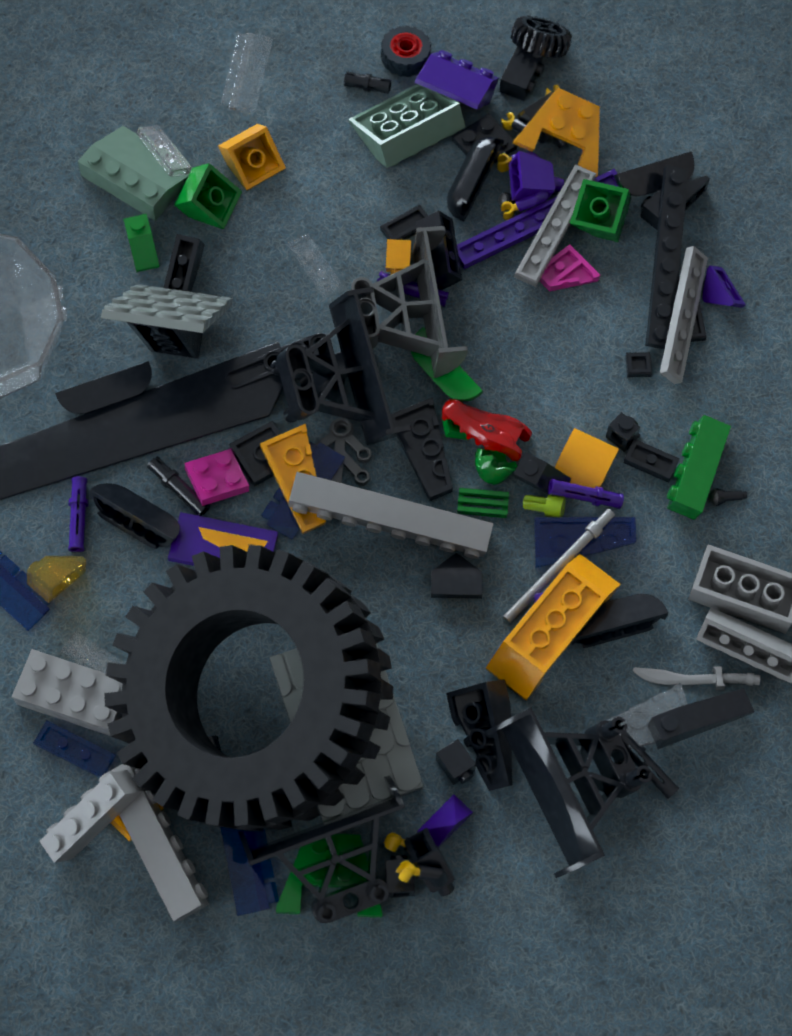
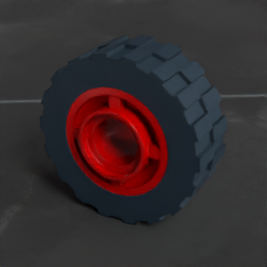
M405 25L403 27L398 26L395 29L392 28L382 39V64L385 65L387 70L398 76L411 77V75H418L431 55L429 37L424 34L425 32L420 31L416 27Z

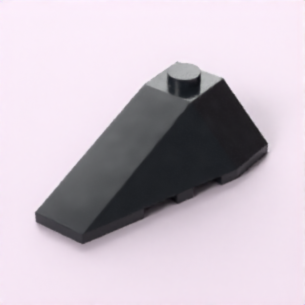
M505 679L483 682L446 693L452 720L455 726H462L467 736L463 739L466 747H473L477 755L475 760L476 767L488 790L513 786L512 749L503 730L488 737L484 733L511 718V704Z

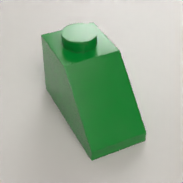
M147 213L124 218L136 272L160 267Z

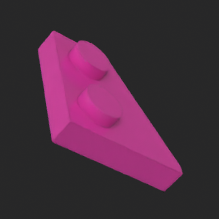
M569 244L552 257L540 282L548 291H554L597 282L600 280V274Z

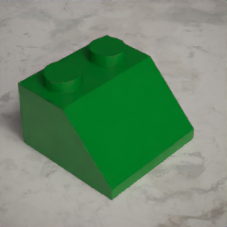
M207 163L192 168L174 206L191 219L224 229L242 191L214 166Z
M583 179L570 225L595 237L619 242L632 199L629 189Z

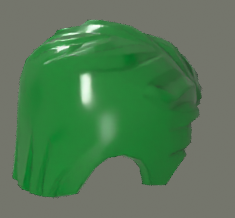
M478 448L475 453L476 470L481 479L489 484L497 485L502 483L518 467L516 462H507L506 454L502 452Z

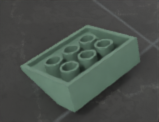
M419 84L348 119L376 160L386 168L397 165L400 161L418 154L419 151L433 146L438 141L455 135L459 130L465 128L461 107L457 101Z
M125 126L118 128L92 144L78 160L82 177L141 213H147V216L155 221L181 192L193 168Z

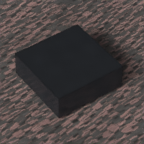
M650 352L626 353L627 377L652 376Z

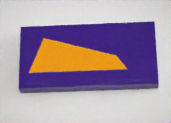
M180 512L178 519L180 531L175 541L171 544L168 561L194 566L193 555L204 551L220 558V547L229 545L247 552L249 545H260L274 552L278 532Z

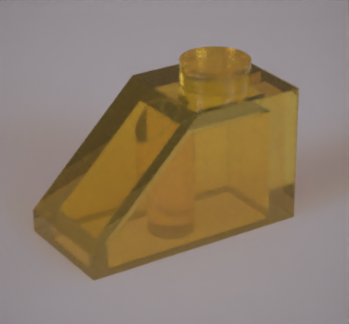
M45 556L39 562L35 561L29 566L27 570V585L49 603L86 572V559L83 556Z

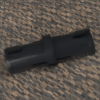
M347 71L344 77V86L363 89L364 92L377 91L389 94L391 90V79L375 77L370 73L364 75Z

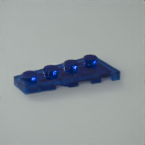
M535 517V568L554 564L586 532L585 528L599 517ZM613 517L602 529L603 532L596 539L593 538L575 557L579 554L588 556L635 544V517Z

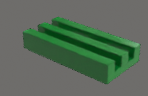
M459 488L457 514L507 518L509 492ZM464 496L481 497V498H492V499H503V501H500V500H489V499H478V498H467V497H464ZM463 504L503 507V510L465 507Z

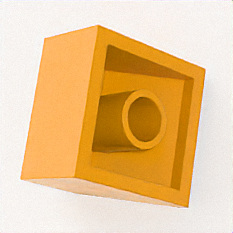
M256 124L218 145L227 166L246 190L286 168L267 126Z

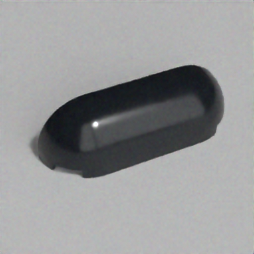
M484 137L471 146L447 195L448 209L455 218L463 222L467 218L504 144L503 139Z
M692 151L614 175L615 182L618 187L629 189L631 196H644L662 190L663 171L666 165L689 169V180L695 166Z
M149 361L55 394L61 406L67 411L75 414L90 413L143 393L151 381V366Z
M112 483L99 484L90 489V500L93 499L99 509L97 514L108 523L143 544L157 549L158 547L169 546L177 538L180 531L178 521L168 512L129 489Z
M634 594L604 602L571 644L578 643L582 644L583 648H588L654 629L652 624L660 618L664 620L667 618V608L661 600L649 594Z

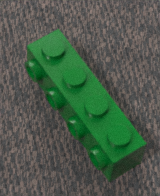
M703 415L698 422L694 421L689 430V435H691L690 442L685 444L681 454L684 457L683 463L678 465L674 477L677 478L675 486L672 485L667 494V499L670 500L667 509L693 520L703 512L731 428L730 425Z

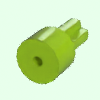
M550 494L547 498L533 495L524 496V509L544 512L546 517L563 518L566 505L565 497Z

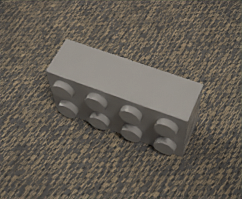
M708 544L688 600L786 634L792 624V573Z
M31 649L12 695L17 705L110 736L108 723L119 720L123 716L122 713L105 707L104 693L122 691V683L105 676L106 673Z

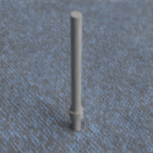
M607 509L595 522L592 521L585 528L586 532L503 617L511 623L534 599L535 594L540 593L593 538L596 539L603 532L602 529L615 514L610 509Z

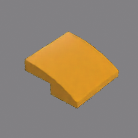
M574 428L555 468L570 477V483L591 488L601 487L618 454L619 448Z

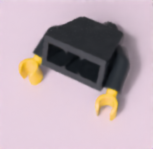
M554 85L553 91L546 88V95L517 115L518 119H515L512 112L507 113L509 121L501 119L502 127L506 130L513 129L521 133L553 92L560 88L559 85ZM542 131L538 138V141L542 144L553 138L559 149L567 144V142Z
M427 828L411 837H406V839H403L394 832L388 834L384 841L385 847L390 851L396 852L399 845L403 846L404 850L408 851L413 862L412 864L404 860L395 871L399 873L398 878L401 881L408 882L412 875H415L417 879L424 880L431 893L438 891L441 896H447L454 891L452 882H454L455 877Z

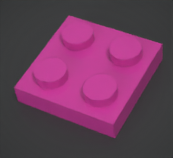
M231 449L184 463L185 471L202 506L249 492V484Z

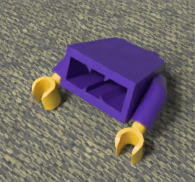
M518 151L512 157L505 153L498 156L497 169L500 172L509 170L512 201H516L515 204L505 201L501 205V211L510 210L503 213V219L505 220L513 218L515 215L514 211L519 210L521 212L546 202L554 191L560 192L564 186L563 179L554 177L553 164L541 159L533 152Z

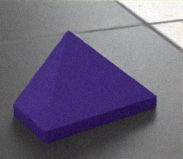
M710 265L706 271L703 301L726 306L744 307L746 304L723 267Z
M453 794L417 833L427 828L439 848L473 812Z

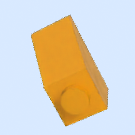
M387 239L386 272H391L390 275L410 266L411 240Z

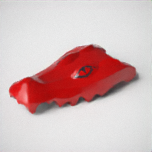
M455 399L447 400L442 408V420L451 419L455 425H459L460 432L466 433L468 440L475 438L476 445L482 444L485 450L502 452L513 461H519L522 455V450L516 445L518 438L527 442L532 436V431L525 424L507 415L486 412Z

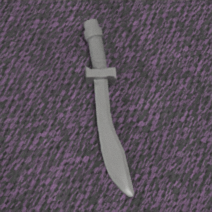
M722 666L713 667L712 671L714 674L683 675L661 669L633 668V672L645 681L661 685L716 684V690H725L726 683L746 684L747 686L760 685V675L748 672L747 674L722 673Z

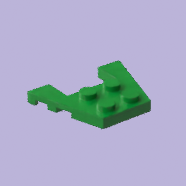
M331 835L337 854L363 845L360 835ZM325 838L300 847L294 866L299 869L331 857ZM365 852L345 859L368 872V861ZM337 862L328 887L344 888L366 878ZM327 866L303 876L314 887H320ZM292 871L277 904V914H301L302 887L305 885ZM378 904L359 911L357 916L382 918L381 906Z

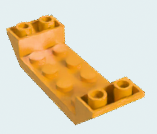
M579 554L564 567L506 637L487 665L486 670L499 680L505 679L506 686L527 701L541 684L544 675L601 605L611 598L621 584L583 555Z

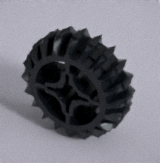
M530 15L516 18L510 37L512 42L518 47L523 48L524 51H529L531 54L534 53L538 56H545L546 58L565 56L572 42V35L564 26L552 20H547L544 17L539 18Z

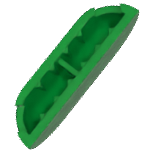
M424 327L415 334L427 338ZM411 351L414 360L451 399L468 402L483 394V390L460 366L443 376L434 378L430 356Z

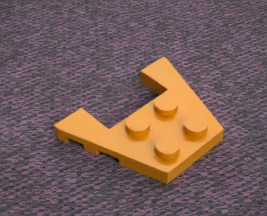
M557 88L515 138L513 144L532 152L535 149L541 131L582 149L578 166L597 173V177L600 106L561 88Z

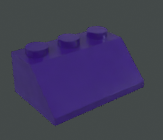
M440 50L429 56L415 83L472 108L479 109L491 102L499 78L494 76V72L489 69H477L472 67V62L465 59L458 61L452 58L451 53Z

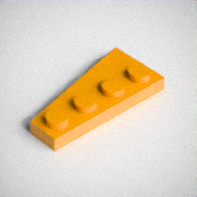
M306 423L260 443L263 454L287 503H289L296 472L316 476ZM290 507L302 534L326 524V520L318 518L315 513L307 511V514H301L293 511L292 507Z

